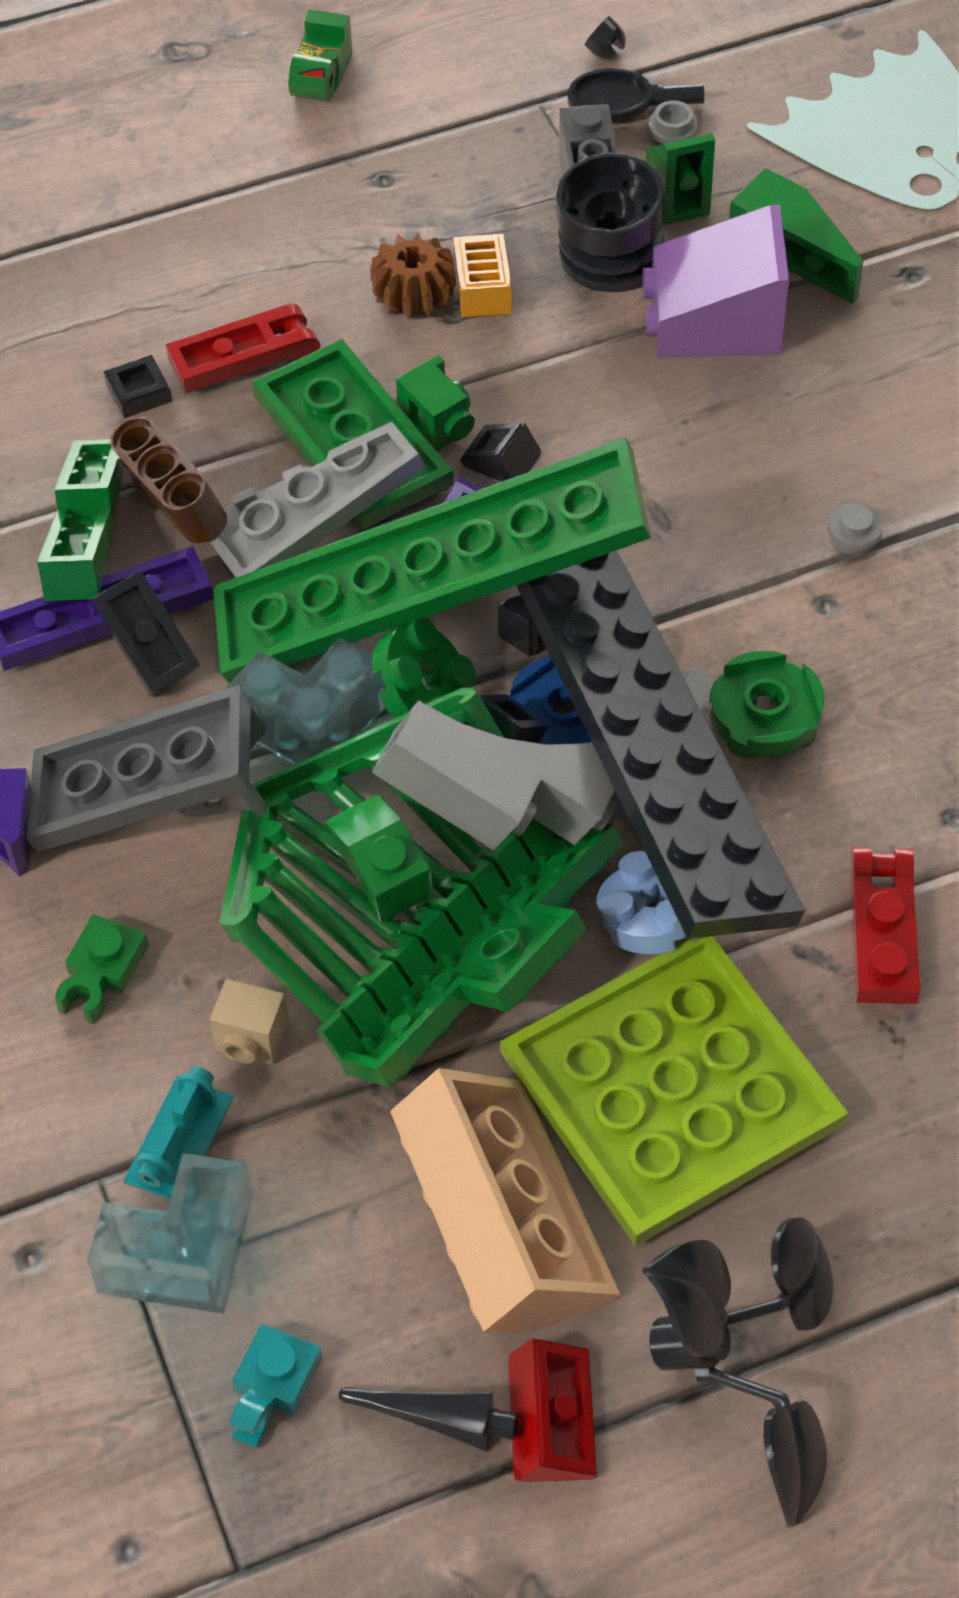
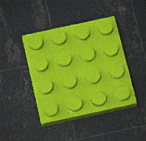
M713 936L701 937L693 942V938L687 939L676 945V950L659 954L500 1041L502 1056L635 1247L847 1124L849 1114Z

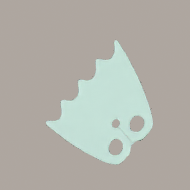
M923 30L918 32V49L911 55L903 56L880 49L874 50L875 69L867 77L856 78L840 73H831L829 77L832 93L824 100L812 101L793 96L786 97L785 101L789 112V119L786 123L776 126L750 122L746 125L753 132L806 162L849 183L910 207L926 210L938 209L955 200L959 195V164L956 160V156L959 153V72L934 40ZM921 146H928L932 148L934 153L931 157L924 158L919 156L916 150ZM928 174L938 178L942 187L937 194L923 196L911 189L910 182L917 175Z

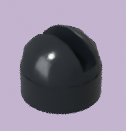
M610 16L600 23L584 44L587 49L601 59L617 57L612 44L620 49H624L626 44L624 31Z

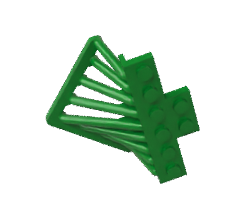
M462 687L426 704L459 723L468 722L470 727L504 738L477 691L473 688ZM408 713L252 784L265 802V814L258 818L254 812L242 810L219 922L233 942L241 943L323 1023L316 1031L347 1075L389 1088L394 1082L404 1078L412 1070L416 1059L436 1039L450 1031L455 1019L470 1003L509 1012L514 1006L522 1003L529 996L534 984L552 965L557 964L568 955L570 946L587 930L577 911L566 909L570 904V898L591 877L599 874L606 867L608 859L624 843L613 824H606L600 832L591 828L573 845L538 821L532 819L519 837L510 833L495 850L481 847L469 834L387 783L472 873L448 870L415 842L430 867L433 889L445 899L430 897L401 912L416 924L398 921L394 917L381 923L365 894L291 836L284 826L355 878L328 829L299 808L293 800L312 791L323 792L343 811L365 801L366 799L353 789L343 777L364 767L374 769L392 733ZM270 848H271L275 853H269ZM278 856L394 949L378 948L285 867ZM264 879L365 967L371 975L359 976L276 896L270 886H263ZM258 912L348 999L336 1003L261 929L257 923Z

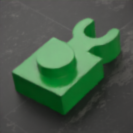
M92 914L65 961L68 974L73 975V977L63 981L56 991L55 1001L58 1011L65 1014L75 999L88 998L89 1001L84 1007L85 1018L88 1023H96L103 1015L105 1009L103 998L105 989L109 988L123 993L149 946L146 933Z

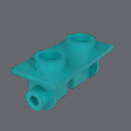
M194 1066L189 1073L176 1076L124 1179V1184L180 1204L183 1203L234 1099V1095L215 1089L211 1085L214 1076L208 1070Z

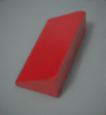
M532 1338L514 1350L508 1359L511 1412L519 1413L518 1432L515 1440H512L514 1479L524 1482L592 1480L597 1477L589 1349Z

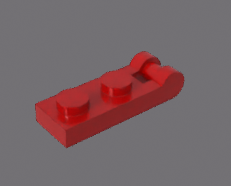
M286 304L166 344L168 360L185 393H189L291 358L295 360L301 359L320 350V342L314 331L306 328L307 319L300 306L297 304Z
M852 847L850 868L856 1003L918 1004L920 977L913 878V848H894L893 854L872 853L871 847ZM872 877H892L893 887H872Z

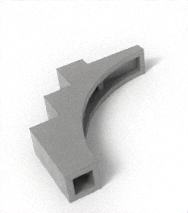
M696 666L684 679L706 719L712 707V704L706 698L715 678ZM420 701L415 704L396 727L372 770V773L493 850L510 833L519 837L532 819L538 821L573 845L591 828L600 832L612 815L633 827L592 742L585 744L544 745L502 738L459 723Z

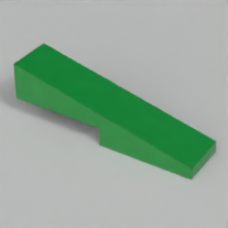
M111 439L73 441L54 489L57 512L37 561L44 601L90 600L101 592L124 470L123 464L110 445Z

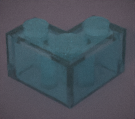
M341 638L336 640L306 676L258 651L225 688L228 689L237 685L243 687L266 719V732L256 744L293 765L364 733L385 708L379 692L385 690L386 687L381 671L373 675L372 655Z
M182 1153L168 1211L103 1202L87 1260L97 1293L224 1314L253 1198L246 1162Z

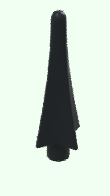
M344 1387L338 1393L339 1399L344 1403L375 1410L412 1422L485 1452H488L490 1436L515 1440L518 1432L519 1413L495 1408L493 1391L426 1393Z

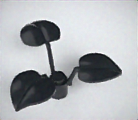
M802 1217L788 1218L778 1227L774 1234L771 1245V1266L775 1282L781 1293L770 1301L726 1312L724 1308L731 1294L729 1269L719 1248L707 1240H692L674 1245L654 1258L642 1270L660 1294L669 1315L657 1318L650 1330V1352L656 1366L663 1371L695 1369V1377L698 1382L714 1381L765 1399L774 1405L775 1408L770 1409L764 1419V1448L771 1477L787 1524L786 1527L800 1523L817 1497L824 1480L827 1450L820 1421L808 1402L796 1401L791 1404L786 1393L715 1369V1366L720 1360L726 1359L730 1352L731 1338L728 1325L784 1310L787 1306L795 1327L800 1331L815 1329L826 1318L833 1295L831 1266L828 1255L819 1236L815 1232L813 1224Z

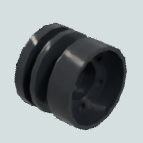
M607 152L588 156L569 167L560 178L556 192L557 220L559 223V255L563 269L576 283L591 290L618 292L633 289L643 283V268H652L653 246L664 243V188L660 176L647 162L629 154Z

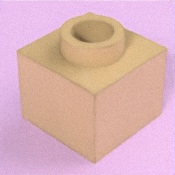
M225 979L209 1019L215 1050L221 1051L226 1057L237 1062L252 1063L256 1060L273 1065L289 1025L284 993Z

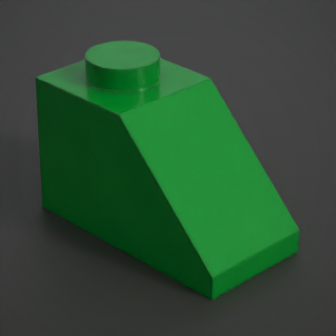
M712 133L646 148L645 162L659 174L664 188V225L710 215L716 141Z
M378 794L325 821L328 831L381 923L434 896L429 865L402 819Z

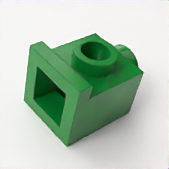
M439 355L396 378L397 405L436 451L453 441L465 438L472 431L475 418L468 411L471 405L469 395L459 381H452L445 375V360Z

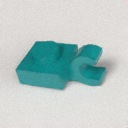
M260 1325L232 1380L234 1391L243 1395L229 1420V1425L235 1427L231 1436L232 1440L257 1449L276 1408L295 1415L322 1360L321 1347L269 1326Z

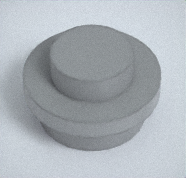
M666 101L658 105L650 117L649 133L659 143L675 142L695 137L698 122L693 114V110L686 103Z
M849 503L836 508L830 515L828 522V533L834 545L840 551L851 555L864 554L871 550L878 543L883 532V520L879 513L873 508L860 503Z

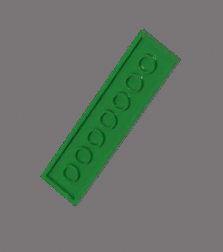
M627 438L619 439L214 585L220 674L230 685L399 627L418 618H425L651 539L634 452Z

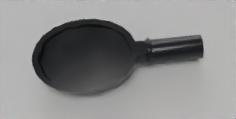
M604 68L586 72L575 78L568 88L567 101L569 107L609 104L611 120L614 122L636 117L645 112L649 106H658L666 101H681L687 105L704 104V85H651L644 76L634 71L620 68Z

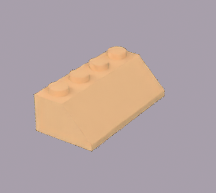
M438 1068L390 1111L401 1136V1145L410 1157L423 1188L425 1202L434 1214L446 1243L447 1254L458 1271L470 1300L471 1311L479 1321L483 1332L528 1334L610 1303L621 1295L534 1103L520 1080Z

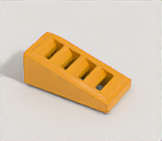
M503 234L453 237L461 317L512 314V289Z

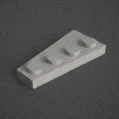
M390 422L328 451L327 460L313 467H303L300 464L283 472L284 480L256 493L253 487L233 495L234 503L224 508L227 513V524L224 530L217 537L210 540L209 543L235 578L307 552L423 469L425 464L419 453L398 428Z

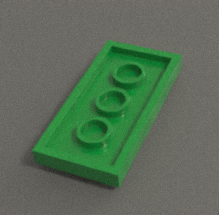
M343 339L252 381L256 399L311 467L326 461L328 451L390 422L398 428L419 453L425 464L423 469L353 518L362 531L453 486V470Z

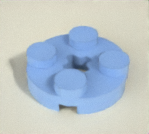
M636 851L625 855L618 863L619 870L612 873L604 881L597 895L596 905L602 928L610 932L611 941L629 952L663 954L676 950L674 941L683 939L686 935L646 853ZM660 901L656 907H648L649 904Z

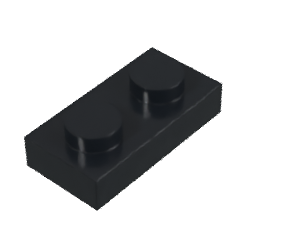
M141 570L92 598L91 603L151 697L199 669L200 663Z

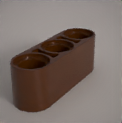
M140 416L129 418L114 430L110 440L113 451L136 485L185 539L191 543L200 544L214 539L224 530L227 524V513L204 476L150 419Z

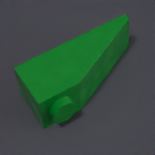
M764 168L730 202L729 219L769 205H780L788 270L853 304L859 297L863 260L806 188Z

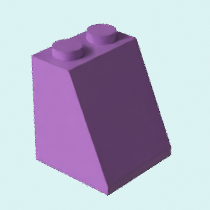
M769 205L653 246L652 268H643V298L653 299V305H646V336H656L657 358L781 354L789 276L780 205Z

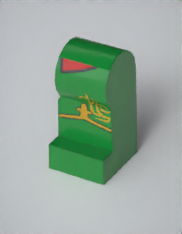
M308 9L304 20L305 33L299 49L292 57L290 64L289 93L291 96H305L329 102L335 90L339 87L353 53L350 15Z

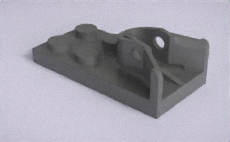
M237 685L34 749L26 840L37 852H41L176 810L194 817L222 814L229 809L252 811L258 818L265 814V802L249 781L251 748L266 732L265 717L243 687ZM220 798L217 802H209V800Z

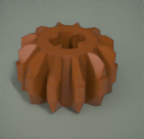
M417 233L413 239L406 240L397 234L394 244H380L378 256L372 258V264L370 265L372 291L376 297V302L384 303L389 314L403 310L408 319L414 312H422L430 317L433 307L446 308L449 295L454 294V287L457 284L456 271H454V259L451 256V250L442 248L438 237L423 241L419 233Z

